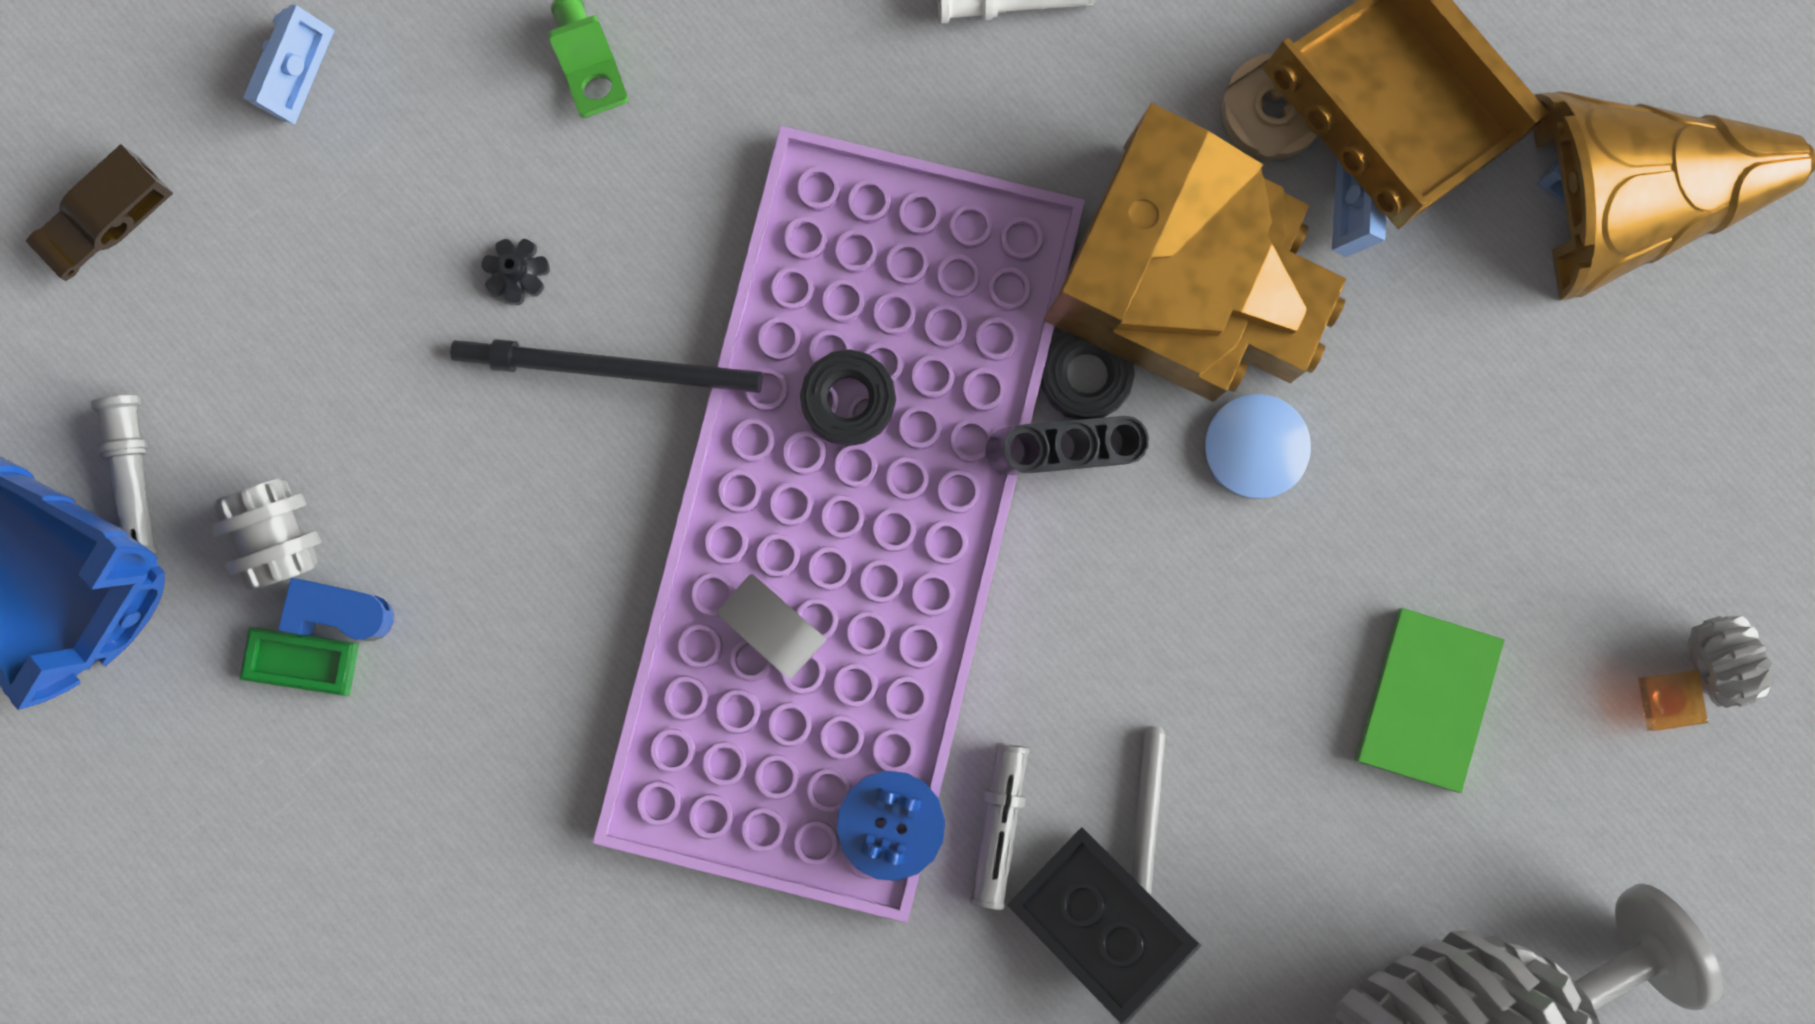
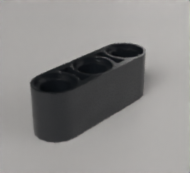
M1130 416L1023 424L999 429L993 433L986 444V457L990 466L998 473L1004 475L1125 465L1137 462L1145 455L1149 447V435L1143 423ZM1114 429L1120 433L1123 441L1122 448L1118 454L1113 450L1110 443L1111 434ZM1064 433H1067L1074 443V452L1069 459L1065 457L1060 447L1061 438ZM1014 437L1021 440L1025 449L1024 457L1020 463L1015 462L1010 454V443Z

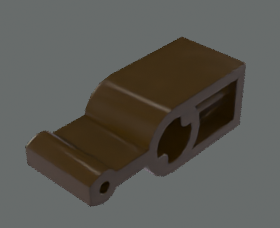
M120 144L67 192L60 202V211L43 227L32 232L27 238L26 243L60 279L67 281L75 276L80 267L99 250L109 249L122 241L164 203L173 192L139 156Z

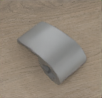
M750 574L717 611L719 617L790 680L793 679L827 640L754 574Z

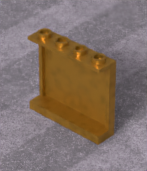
M1358 0L1293 43L1289 37L1283 40L1263 67L1264 72L1269 76L1274 87L1286 96L1305 119L1308 127L1318 134L1339 159L1343 169L1356 179L1373 199L1377 209L1387 216L1398 230L1521 141L1549 114L1548 110L1453 0Z

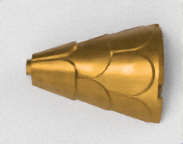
M1563 91L1534 94L1549 112L1533 129L1536 148L1554 145L1557 147L1571 238L1570 241L1552 249L1560 301L1573 297L1581 298L1647 262L1654 263L1708 232L1714 235L1802 187L1815 170V151L1798 134L1707 114L1699 118L1644 104L1632 106Z

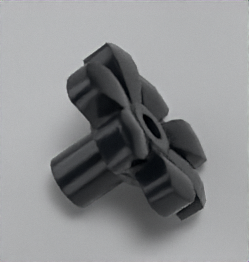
M503 239L495 244L498 257L487 255L483 258L481 268L486 273L493 275L486 281L485 287L494 297H498L505 292V299L509 304L521 305L525 298L524 291H527L533 297H537L544 290V284L537 276L547 275L550 272V265L546 257L538 256L533 258L537 252V246L533 242L522 239L517 249H515L509 239Z

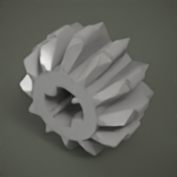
M1731 615L1723 618L1718 616L1703 621V624L1692 627L1687 644L1691 651L1689 660L1694 665L1695 677L1699 678L1702 691L1709 695L1711 702L1717 707L1729 708L1737 705L1742 707L1757 702V699L1768 696L1769 689L1773 683V677L1769 671L1772 663L1766 656V646L1762 645L1759 640L1758 631L1750 626L1747 619L1742 615Z

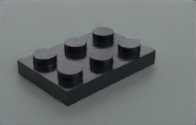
M1082 827L1007 904L1021 921L1121 1024H1127L1202 946Z

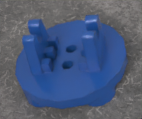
M883 771L864 777L848 791L838 812L837 834L843 853L856 869L875 879L898 881L917 875L934 861L944 842L945 817L939 798L925 782L906 772ZM882 817L886 820L884 827L876 825L875 821L877 818ZM898 824L906 825L907 830L905 833L900 834L897 832L896 827Z

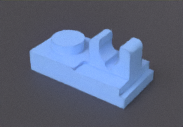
M290 4L288 9L283 8L281 13L276 14L272 21L276 24L270 39L264 40L262 45L264 51L261 54L243 99L281 121L295 124L334 30L297 5Z
M1337 158L1332 251L1348 257L1385 241L1386 216L1377 209L1373 199L1356 179L1343 169Z

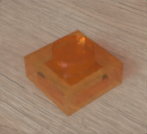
M1687 670L1638 678L1647 731L1708 723L1699 670Z

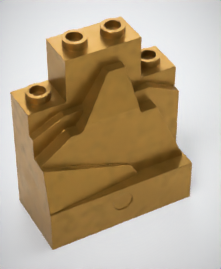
M1150 103L1123 147L1125 152L1062 287L1056 299L1047 310L1043 320L1212 402L1216 401L1228 390L1235 392L1248 367L1247 363L1288 383H1292L1305 372L1311 374L1316 369L1325 351V345L1319 342L1326 326L1331 328L1335 324L1344 308L1346 300L1339 295L1346 282V278L1296 254L1309 229V226L1302 222L1310 205L1284 193V187L1263 178L1262 163L1208 130Z

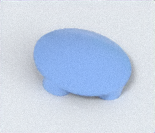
M1250 394L1238 397L1228 402L1216 413L1207 429L1205 453L1213 478L1220 486L1226 487L1233 493L1243 497L1263 499L1285 492L1301 478L1310 457V437L1303 419L1293 407L1273 396Z

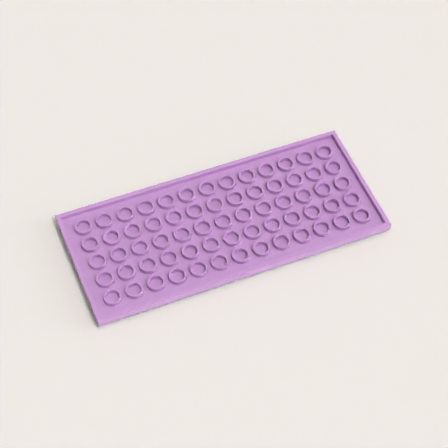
M780 125L717 366L762 372V389L760 393L711 389L592 844L908 923L920 873L905 879L892 881L875 879L856 869L841 848L837 834L838 812L851 788L864 777L883 771L906 772L925 782L939 798L1018 476L1004 475L995 471L988 463L986 444L990 436L999 429L1031 423L1054 330V325L1043 319L1047 310L1056 299L1067 276L1084 208V199ZM851 349L868 353L885 366L894 382L896 404L891 421L880 435L864 444L843 446L827 442L811 429L802 413L800 392L804 376L817 360L831 352ZM843 378L831 386L827 401L830 409L836 415L852 418L865 410L869 401V393L865 385L859 380ZM1014 437L1010 443V454L1015 462L1020 463L1024 452V445L1019 438ZM750 574H754L827 639L792 680L775 668L717 615L719 608ZM879 817L875 823L878 827H884L886 820ZM898 824L896 830L898 833L903 834L906 832L907 827L905 824Z

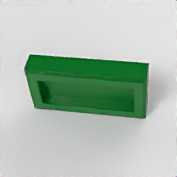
M249 627L239 680L350 696L359 643Z

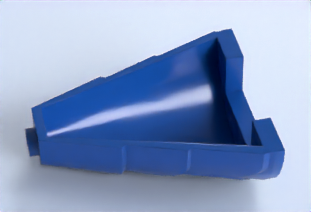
M0 456V686L15 708L20 710L41 704L81 684L76 675L90 669L92 664L98 660L106 667L120 655L144 629L154 614L164 590L165 572L158 565V558L146 546L131 538L125 530L75 504L74 499L36 481L30 471Z

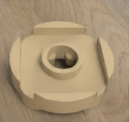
M1273 54L1256 56L1241 65L1229 81L1220 103L1222 121L1229 137L1240 149L1251 154L1255 160L1260 162L1291 158L1307 149L1318 136L1308 127L1305 119L1286 96L1274 87L1271 79L1264 72L1263 67ZM1269 95L1273 101L1282 98L1287 105L1282 110L1283 118L1277 119L1274 116H1267L1263 112L1265 107L1264 97Z

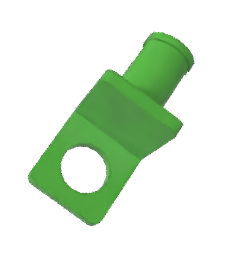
M555 0L551 5V11L556 19L558 28L549 31L548 37L564 71L580 117L587 118L626 104L629 98L598 17L595 15L586 16L582 0ZM605 78L611 82V90L606 96L600 99H589L584 96V88L591 80Z

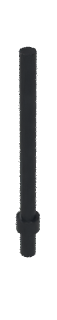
M494 339L491 344L454 340L450 350L453 361L488 364L491 370L515 372L517 368L755 393L761 392L763 384V373L760 371L519 347L518 342L512 340Z

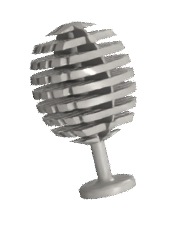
M1636 884L1621 893L1615 906L1617 928L1627 951L1577 981H1574L1555 962L1546 957L1542 959L1523 946L1507 943L1496 936L1480 938L1470 931H1452L1442 941L1434 939L1418 948L1412 956L1406 954L1392 962L1384 969L1385 972L1379 970L1365 979L1358 987L1364 992L1360 993L1352 988L1334 1006L1340 1010L1334 1016L1335 1024H1600L1595 1012L1596 1010L1645 981H1648L1672 1003L1695 1011L1703 1010L1720 999L1723 991V981L1718 962L1709 943L1684 909L1656 887L1648 884Z

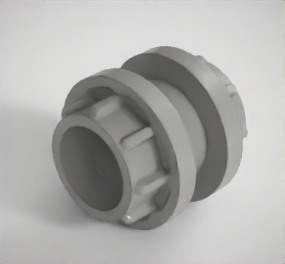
M277 478L217 499L214 505L219 522L211 524V530L214 537L227 533L231 534L239 557L225 562L229 575L240 573L246 588L256 590L309 571L315 568L314 566L318 563L313 546L322 543L317 530L302 535L293 510L306 506L307 503L303 493L293 496L287 480Z

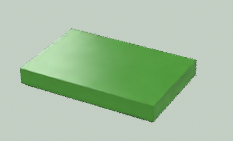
M1399 608L1354 761L1456 793H1462L1505 639L1405 608Z

